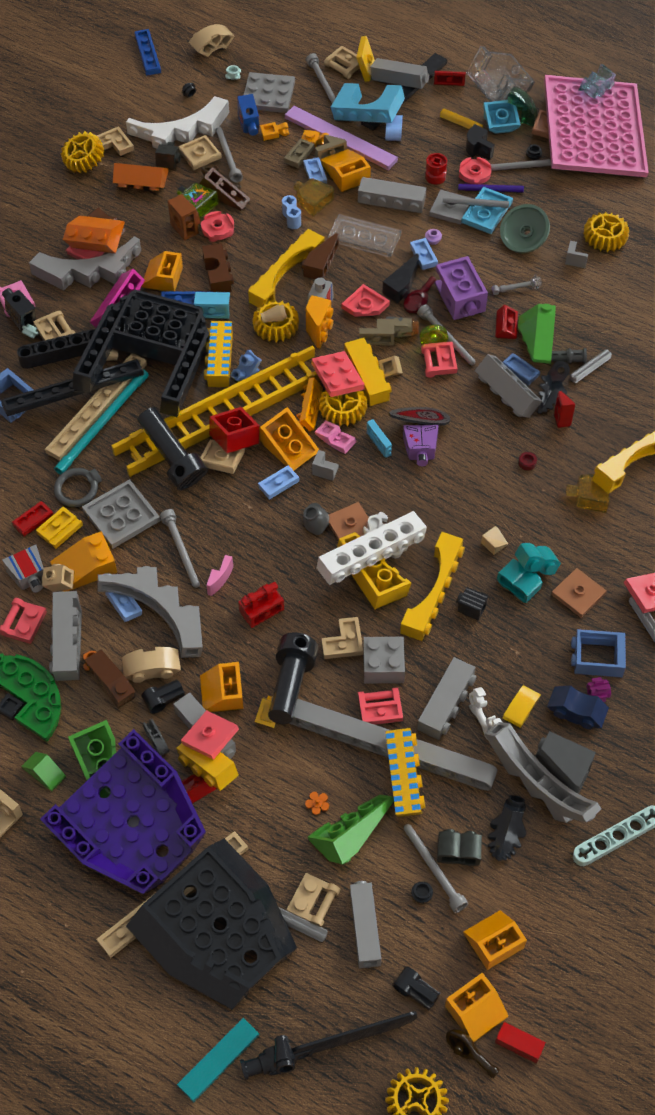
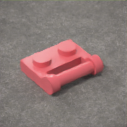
M453 342L430 343L421 346V352L424 354L426 364V377L432 378L435 375L457 373ZM431 352L436 353L438 364L436 367H433Z
M14 598L11 603L12 607L3 625H0V634L31 644L47 613L46 608L24 602L20 598ZM19 609L24 610L15 629H10Z
M398 687L388 691L358 692L362 721L374 725L403 721ZM393 698L392 701L366 703V701Z

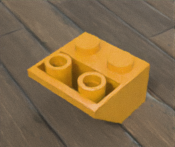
M164 251L151 259L144 276L145 281L141 287L161 291H175L183 269L181 253Z
M311 295L306 306V331L315 346L320 349L322 343H325L327 340L328 330H331L333 326V320L331 319L333 308H331V300Z
M239 662L218 664L200 675L202 706L205 710L218 712L244 709Z
M501 910L463 931V934L487 970L524 949L527 941L515 921Z
M483 973L446 998L445 1008L461 1029L471 1037L473 1042L508 1018V1013L496 989Z

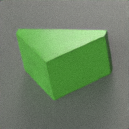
M35 752L21 766L22 769L51 792L66 778V775L47 754Z

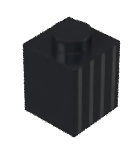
M466 587L464 593L460 592L456 603H458L457 612L479 621L487 606L488 596Z

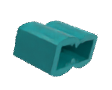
M521 543L514 554L522 567L529 572L540 571L545 575H553L561 564L553 551L547 546L536 547L531 543Z
M512 559L497 575V581L524 603H527L541 589L543 583L537 573L526 571L520 562Z

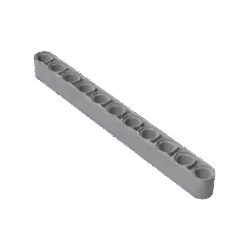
M297 699L293 719L289 724L389 758L385 732L390 731L389 729ZM418 739L417 746H414V753L419 754L420 766L417 768L482 790H491L498 771L495 766Z

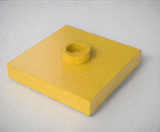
M361 36L356 58L364 81L367 82L371 80L370 66L375 59L367 36Z

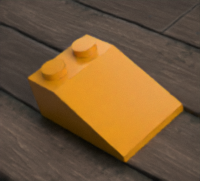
M288 407L259 427V440L285 466L289 465L293 471L316 455L319 450Z
M102 531L82 538L50 561L51 566L53 564H61L74 570L73 589L97 581L98 575L117 573L115 560Z

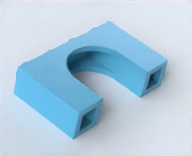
M344 83L331 106L334 120L392 123L405 99L402 85H387L380 98L369 104H358L362 98L359 84Z

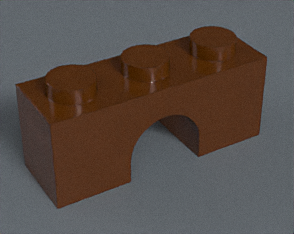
M222 243L202 246L205 269L210 270L208 271V281L211 292H232L231 285L234 284L233 275L229 274L231 272L230 262H226L228 260L227 250H223Z

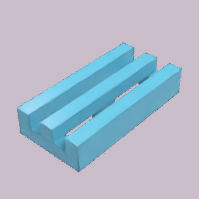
M374 419L368 421L367 434L385 458L391 456V442Z

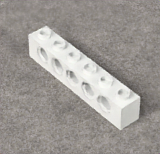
M412 511L318 557L317 570L329 585L341 582L345 577L357 574L361 569L367 566L371 567L377 561L383 558L387 559L393 553L399 550L403 551L408 546L421 542L425 537L427 526Z

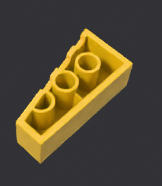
M354 532L339 538L337 548L361 536ZM384 558L377 561L371 567L367 566L361 569L357 574H351L374 609L408 596L411 582L407 578L401 577L399 571L395 567H390Z

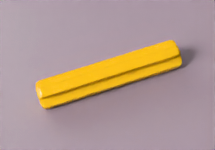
M445 108L440 112L441 118L467 129H470L474 124L483 128L482 124Z

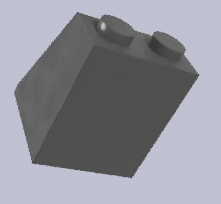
M549 731L546 738H541L535 757L553 776L579 794L589 774L596 752Z

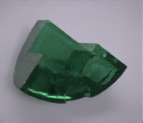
M517 86L513 87L509 92L508 103L516 105L517 110L522 111L521 123L534 126L538 115L535 102L525 90Z

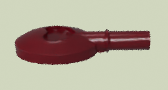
M431 276L421 289L412 291L405 298L404 309L408 313H417L420 307L428 303L427 292L436 281L434 276Z

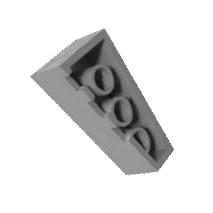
M77 591L53 592V627H51L53 644L50 645L53 662L49 664L50 674L54 675L55 681L80 680L82 609Z

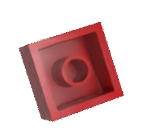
M242 407L209 416V435L226 453L259 444L260 425Z

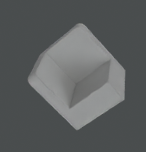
M570 241L565 264L585 268L588 254L576 252L577 242Z
M318 450L312 463V475L333 481L339 465L325 461V452Z

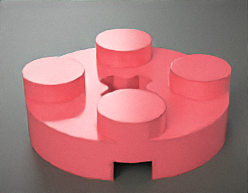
M471 157L466 158L460 164L459 178L466 183L483 184L491 177V165L481 157L472 160Z
M221 211L210 212L201 221L202 233L211 242L231 237L234 234V220L227 213L225 215L221 214Z

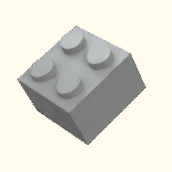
M364 637V684L404 683V637Z

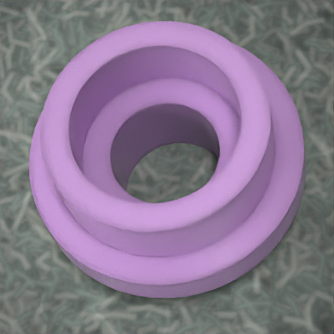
M430 229L425 233V238L429 244L435 245L441 240L442 234L437 229Z

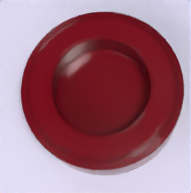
M524 452L519 456L518 464L523 470H533L537 464V457L531 452Z

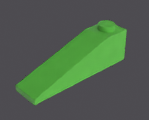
M537 304L519 316L518 331L519 333L521 332L523 342H526L528 346L527 350L533 362L551 364L556 305Z
M107 720L68 737V741L86 781L116 753L115 737ZM103 788L100 791V797L107 798L111 790Z
M378 795L359 805L357 812L341 815V820L333 825L329 822L309 835L308 839L330 862L345 864L351 860L352 856L358 853L394 802L393 796Z

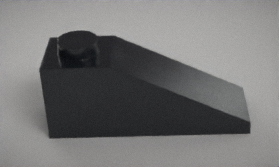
M415 254L383 281L382 293L396 303L405 299L410 293L419 267V254Z

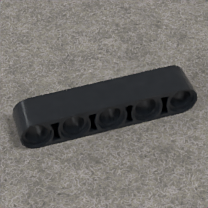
M95 329L20 346L17 350L21 367L29 369L82 356Z

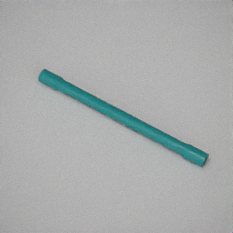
M144 370V375L131 380L129 385L68 454L54 467L58 474L61 475L72 465L76 457L133 392L149 377L147 371Z

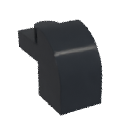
M476 124L469 129L466 139V151L470 156L474 157L478 154L491 160L494 155L495 144L487 141L488 130Z

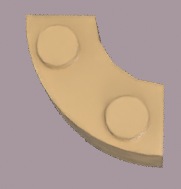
M215 24L195 33L189 43L198 53L209 57L217 49H227L234 35L226 26Z
M155 647V651L143 652V649H140L122 657L123 674L126 679L132 680L135 683L152 678L168 679L181 670L178 649Z

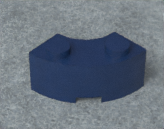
M555 686L547 705L557 718L566 719L588 730L602 728L609 709L599 696L584 694L572 686Z

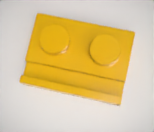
M63 506L37 528L36 533L57 549L83 526V522Z

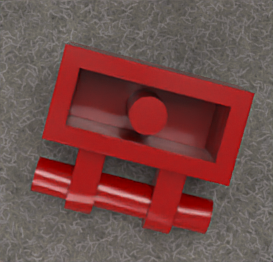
M276 582L269 585L265 584L256 592H251L238 601L239 612L251 628L284 610V599L276 590L278 589Z

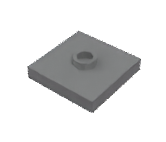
M440 190L429 216L461 225L462 217L470 205L442 203L443 196L469 197Z

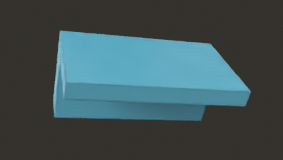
M195 292L194 305L202 307L203 317L229 319L230 292Z

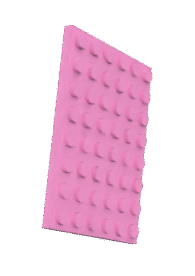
M545 75L544 88L552 169L637 177L648 176L649 171L637 84Z

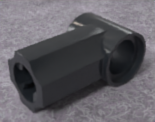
M177 679L159 688L150 687L141 694L151 714L159 713L166 707V704L185 696L182 685Z
M408 966L402 970L392 984L394 989L405 997L410 996L427 1010L433 1007L440 996V992L424 982L421 976Z

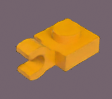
M275 122L260 125L264 141L279 138V134L282 136L289 135L287 122L276 125Z
M304 130L301 139L313 143L314 147H316L317 144L324 145V135L329 134L322 133L320 135V132Z

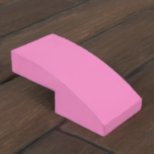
M326 420L315 431V435L344 454L356 443L355 437L341 432L340 426Z
M224 556L220 571L212 569L206 585L209 596L215 594L230 576L233 569L232 556Z

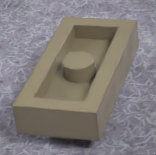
M300 138L284 157V163L299 168L303 160L314 150V144Z

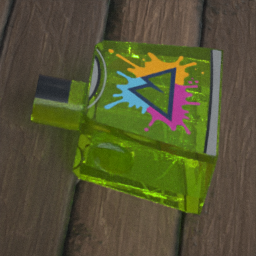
M193 183L189 188L180 186L177 190L178 195L183 194L194 205L200 219L218 204L217 191L198 183Z

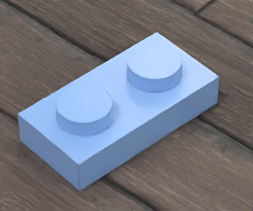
M320 158L303 160L311 187L326 185L327 178Z
M426 238L410 242L413 254H419V265L422 270L436 267L438 260Z
M288 465L259 482L258 487L270 500L298 483L299 476Z
M105 592V595L124 622L142 615V609L134 598Z

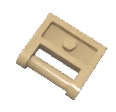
M343 46L330 54L324 61L325 66L332 67L342 73L347 79H350L353 73L360 68L356 58L357 54ZM334 61H337V62L341 63L342 65L346 66L347 69L344 68V67H342L341 65L337 64V63L334 62Z
M62 311L53 312L33 321L43 340L75 333L65 321ZM54 321L59 322L65 333L61 334Z
M305 873L286 911L322 927L325 922L323 919L334 897L338 896L341 889L335 884H329ZM322 890L327 892L316 916L311 915L310 913Z

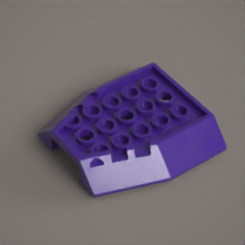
M133 729L118 743L121 748L60 807L55 804L40 820L83 865L145 894L163 883L193 853L206 831L177 771ZM103 788L111 790L107 798L100 797V791ZM131 817L139 818V824L136 827L128 826V821ZM161 846L168 847L169 851L165 857L157 855V850Z

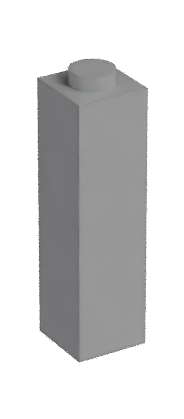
M377 58L370 66L372 80L422 89L429 80L427 66Z
M190 692L174 703L176 715L189 729L206 711ZM231 739L221 750V753L229 759L235 755V742Z
M357 881L350 885V898L359 968L381 966V952L372 882Z

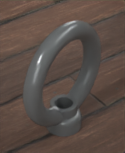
M83 468L69 469L57 478L54 485L55 497L61 504L67 507L84 506L96 496L98 483L102 481V478L95 468L91 471ZM75 475L86 477L91 484V488L85 497L78 500H70L63 496L61 488L66 479Z

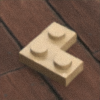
M119 126L97 135L103 143L104 150L113 147L120 156L134 150V145Z
M358 617L339 619L340 636L322 638L324 659L363 655L364 651Z

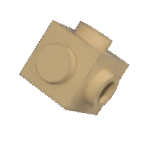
M61 564L45 567L43 569L42 586L53 592L73 589L74 570Z

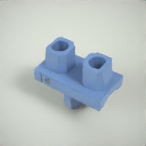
M247 350L245 355H241L238 367L233 369L230 375L240 382L258 373V366L262 360L254 355L251 350Z

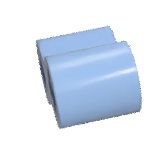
M396 115L392 123H386V141H401L403 115Z
M291 195L284 196L282 198V214L287 218V226L290 229H298L301 227V210L297 207V200Z

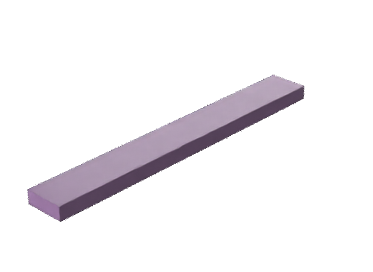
M293 106L285 114V119L306 130L320 132V135L328 133L329 136L345 139L347 141V149L388 171L398 161L397 156L296 106Z

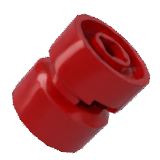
M433 153L427 157L425 178L428 183L438 185L446 180V156L441 153Z

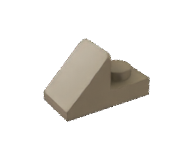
M324 135V145L315 147V158L319 157L322 159L346 150L347 141L342 138Z

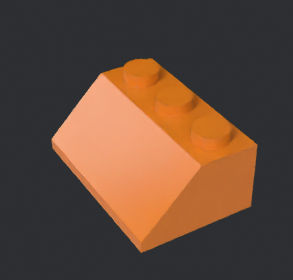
M114 163L113 183H118L117 187L127 188L128 184L134 185L133 188L143 189V186H148L149 190L159 191V188H164L169 168Z
M78 216L67 224L63 240L71 248L116 254L125 222Z

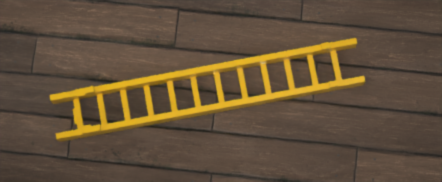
M312 345L298 353H293L290 357L181 410L178 417L169 416L164 421L170 429L175 426L179 428L185 436L179 439V442L187 449L210 437L209 425L205 426L197 415L207 410L212 416L216 415L217 412L213 407L224 403L228 410L235 409L229 402V399L239 395L246 404L242 408L252 416L303 390V386L308 385L309 378L314 377L318 382L321 381L316 371L311 372L304 363L315 357V348ZM297 365L306 374V376L298 380L289 371V369ZM284 373L292 383L281 387L274 377ZM267 380L276 389V391L268 395L259 386V384ZM254 388L261 398L251 403L244 392ZM192 418L200 429L189 434L182 423ZM139 429L129 434V437L111 445L114 456L127 450L131 451V457L135 462L126 466L129 477L165 460L144 429ZM146 442L152 451L145 453L142 458L135 449V446Z

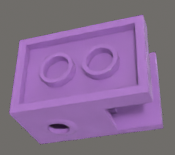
M468 256L436 265V271L441 280L435 281L434 284L453 320L486 311L488 292Z

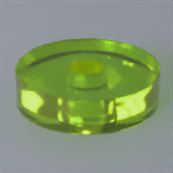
M441 325L427 326L419 334L422 345L448 341L447 330Z

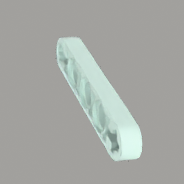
M648 806L578 845L573 852L574 862L579 866L589 865L655 828V818L649 819L647 823L645 822L650 813L655 815V806ZM633 821L639 822L641 829L638 831L633 830L630 823ZM620 831L623 833L624 839L616 840L612 833ZM603 841L606 844V849H597L595 842ZM591 848V852L587 854L586 859L579 857L580 851L584 854Z

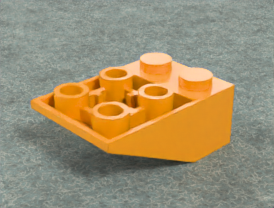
M349 149L320 159L322 166L341 192L359 186L362 177L370 178L371 167L365 158Z

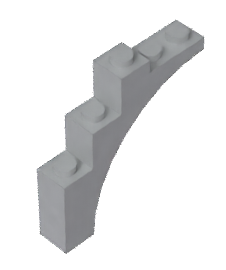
M133 237L125 245L118 248L116 254L107 253L90 259H61L39 252L29 262L31 274L62 290H65L74 280L91 288L99 281L100 277L115 284L119 277L127 272L126 267L140 254V239Z
M137 567L136 574L105 573L98 575V592L117 593L143 602L155 610L167 622L178 642L181 658L201 657L203 645L199 606L186 605L179 607L178 587L169 585L158 587L157 567Z
M498 722L485 733L486 738L507 773L519 776L531 797L543 799L554 820L567 823L575 819L587 823L593 820L601 810L598 802L574 792L553 776L528 750L511 724Z

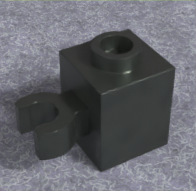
M168 142L167 145L159 144L155 152L156 167L175 169L177 163H180L181 154L178 153V146H174L175 142Z

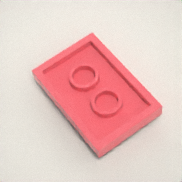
M345 351L312 358L311 364L330 397L364 390V382Z

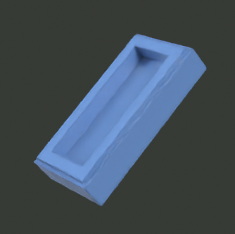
M514 353L502 362L528 386L540 376L539 370Z

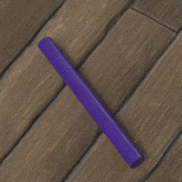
M458 184V190L481 191L483 187H486L496 192H524V186Z

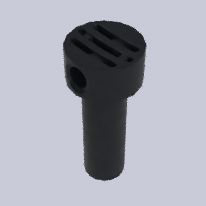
M155 407L145 410L138 416L137 421L170 466L167 476L177 490L181 491L190 488L206 475L208 468L197 453H187Z
M298 632L287 633L279 641L276 661L281 668L268 712L269 719L277 724H289L292 721L304 673L312 670L315 666L318 644L306 634Z

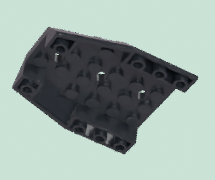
M225 838L203 850L150 897L126 925L127 929L171 977L231 1010L249 995V990L279 962H284L297 949L269 885ZM188 887H193L197 891V894L192 898L184 895V891ZM222 919L226 922L227 926L223 930H217L214 927V922ZM247 952L256 954L257 960L254 963H247L244 960V955Z

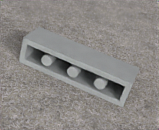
M362 177L358 189V203L422 213L426 200V187Z
M487 354L475 369V372L479 375L478 378L482 382L488 383L491 386L490 390L497 395L499 394L502 397L501 401L507 406H511L514 409V414L518 417L529 418L542 403V400L496 356Z
M455 657L452 659L418 720V731L437 740H440L442 734H447L451 725L449 723L450 719H455L459 711L458 705L460 701L464 702L468 695L467 688L469 686L472 687L477 678L474 675L475 666Z

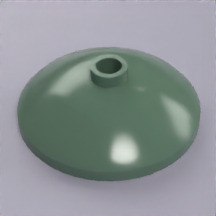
M522 204L511 209L504 216L500 226V236L507 248L517 253H529L538 249L546 241L550 231L548 216L540 207L532 204Z

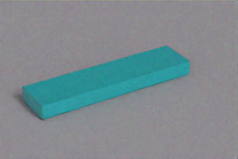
M242 1018L177 1086L194 1103L260 1036L259 1033Z

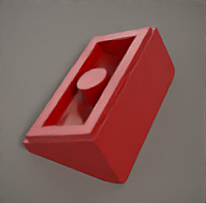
M435 71L434 85L465 86L466 72Z
M503 305L497 311L495 337L505 339L517 338L518 311L506 305Z
M558 391L554 409L555 421L558 428L569 427L572 424L575 403L562 391Z
M195 774L182 781L192 804L217 789L214 786L210 787L201 776L197 777Z
M506 1022L503 1023L495 1040L496 1044L536 1064L546 1043Z

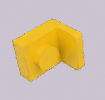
M268 695L267 698H262L255 722L274 728L276 723L268 717L273 696Z

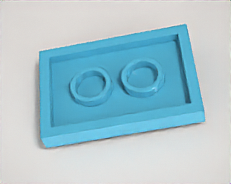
M483 187L475 198L509 201V207L513 202L512 197ZM470 205L463 215L461 223L492 234L509 208Z

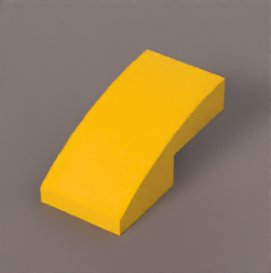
M523 685L504 713L503 719L521 728L541 694Z

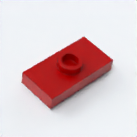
M40 501L13 520L12 525L25 537L54 514L43 501Z

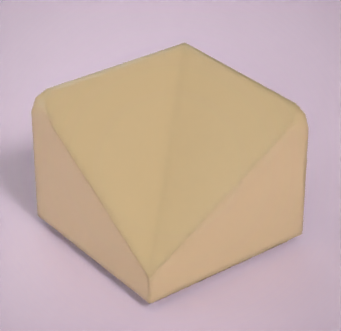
M397 356L378 361L380 370L384 371L385 378L403 373L399 357Z
M496 526L482 535L481 543L493 555L508 545V542Z

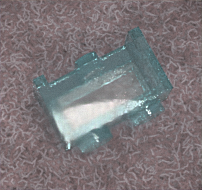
M601 64L597 73L593 71L589 78L585 77L578 91L586 92L593 99L597 96L601 97L606 89L610 90L615 84L616 74Z

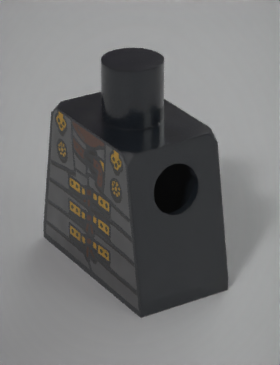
M10 288L5 289L2 292V296L5 298V310L18 329L22 332L23 325L27 326V324L33 326V321L36 320L34 305L20 290L13 293Z

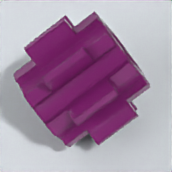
M601 677L592 678V682L586 685L587 694L599 696L603 702H606V698L611 697L609 681Z

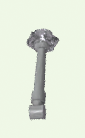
M534 274L528 282L501 285L500 287L494 285L491 289L494 295L499 294V292H506L507 290L532 286L535 290H538L542 286L540 276L537 277V274Z

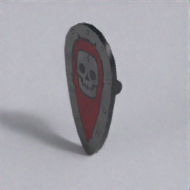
M429 407L399 408L389 412L390 417L412 422L414 425L443 426L450 422V416L447 413Z

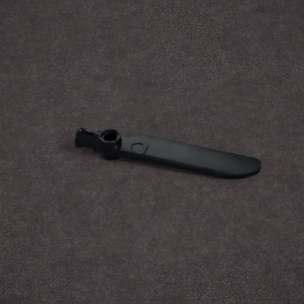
M416 1011L405 1013L291 1049L297 1061L321 1051L400 1028L418 1018ZM275 1046L266 1048L256 1058L246 1061L244 1059L240 1060L245 1080H248L250 1076L260 1073L271 1076L281 1074L273 1066Z

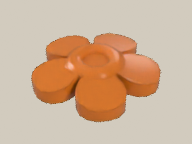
M312 792L309 795L311 800H306L305 802L306 808L312 809V814L319 815L321 810L327 811L329 809V804L327 803L328 796L325 793L320 794L318 797L317 792Z

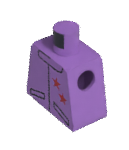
M404 425L403 440L408 458L410 460H417L418 466H426L428 459L435 458L438 425Z

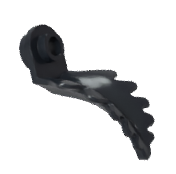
M565 361L555 362L547 375L541 376L545 383H540V387L544 391H539L538 393L542 400V403L538 406V414L547 413V408L553 410L552 404H556L558 391L567 394V390L562 383L568 376L570 367ZM560 367L564 368V371L562 373L558 372V369Z
M510 795L504 803L502 813L490 822V827L495 831L488 835L489 839L494 840L488 844V847L492 848L489 852L492 853V857H495L497 861H506L507 858L511 859L510 854H516L513 847H521L518 837L524 838L527 833L522 820L526 808L525 799L517 795Z

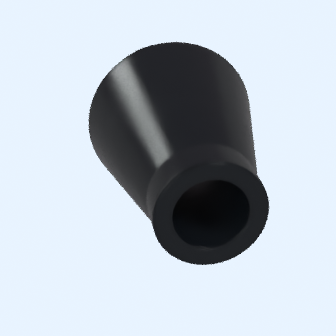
M277 1036L274 1039L273 1066L278 1073H289L295 1069L297 1061L289 1044L288 1036Z

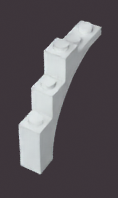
M214 96L198 112L171 122L145 123L128 118L126 121L127 133L151 141L153 148L156 149L159 144L167 145L168 142H174L175 140L188 143L194 139L198 132L213 137L216 128L220 127L229 114V101Z

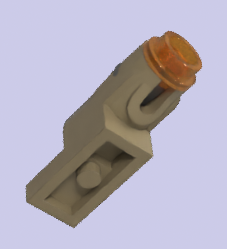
M391 316L386 317V319H377L376 328H359V339L365 338L367 344L394 345V337L418 335L419 321H414L412 318Z

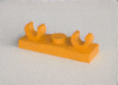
M314 377L309 378L308 385L303 386V389L306 391L301 394L304 398L302 402L303 408L302 412L296 415L299 419L298 422L302 427L305 426L308 431L315 430L319 411V399L323 392V387Z

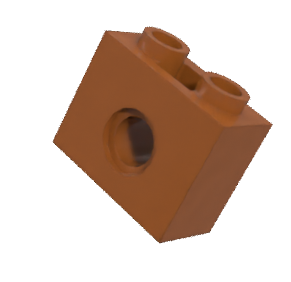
M183 194L168 200L171 226L184 241L199 234L198 225L200 224V217L194 205Z

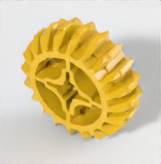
M85 131L83 134L79 132L77 136L73 135V138H68V142L64 143V147L61 148L63 163L74 173H81L82 171L86 173L88 169L92 170V167H97V163L101 162V158L104 157L103 143L99 140L98 136L91 132L87 133Z
M605 211L604 214L599 212L597 215L593 214L591 218H588L583 234L585 242H588L589 246H593L594 249L598 248L600 252L602 250L607 252L612 250L614 252L615 249L620 250L627 242L629 227L627 222H624V218H619V214L615 216L613 213L607 214Z
M276 299L273 303L270 301L267 304L262 303L261 307H257L252 319L255 332H257L258 336H262L263 340L268 338L269 342L271 340H275L276 343L278 340L284 342L285 338L290 339L291 335H295L299 328L297 311L294 306H290L289 302L284 304L283 300L280 303ZM278 304L279 306L284 305L287 318L283 319L284 321L263 323L260 313Z
M325 389V392H322L319 399V410L322 417L326 418V421H332L333 424L338 423L340 427L342 424H346L348 427L349 423L355 425L356 421H361L362 417L366 414L367 398L364 391L330 397Z
M415 1067L414 1074H411L410 1070L406 1069V1077L398 1073L397 1078L399 1082L392 1079L390 1084L394 1088H387V1093L391 1096L386 1097L385 1102L392 1104L387 1107V1112H395L393 1115H406V1113L409 1114L413 1111L418 1112L420 1115H442L441 1113H447L448 1110L444 1105L448 1104L449 1099L442 1097L447 1094V1089H439L443 1081L438 1080L434 1082L436 1074L433 1073L428 1077L427 1069L423 1070V1074H419L418 1067ZM412 1083H420L427 1087L416 1089ZM404 1088L408 1100L400 1108L398 1094ZM431 1094H434L436 1107L430 1113L426 1101ZM413 1097L416 1099L422 1098L421 1104L418 1102L412 1103Z

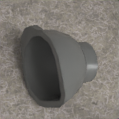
M312 503L303 512V524L307 531L320 535L329 524V515L320 504Z

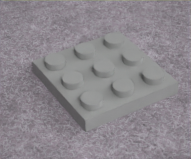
M249 72L244 95L253 94L257 110L287 113L292 98L295 77Z
M130 479L82 506L83 512L99 532L102 531L105 540L112 549L161 521L160 516Z

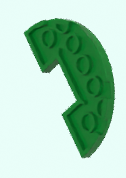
M0 654V687L26 704L14 717L16 722L47 742L53 735L61 714V698L54 678L45 667L33 659L17 654L15 656Z

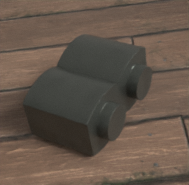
M452 829L440 831L437 844V862L468 866L480 865L482 835L474 831H466L461 834Z

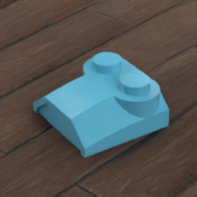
M515 99L484 102V119L487 121L489 131L494 133L512 132L521 126Z

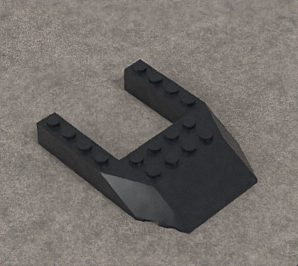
M136 289L130 292L129 295L120 298L118 303L108 305L73 372L72 389L90 394L112 348L175 365L161 397L160 413L178 417L198 371L209 336L202 307Z

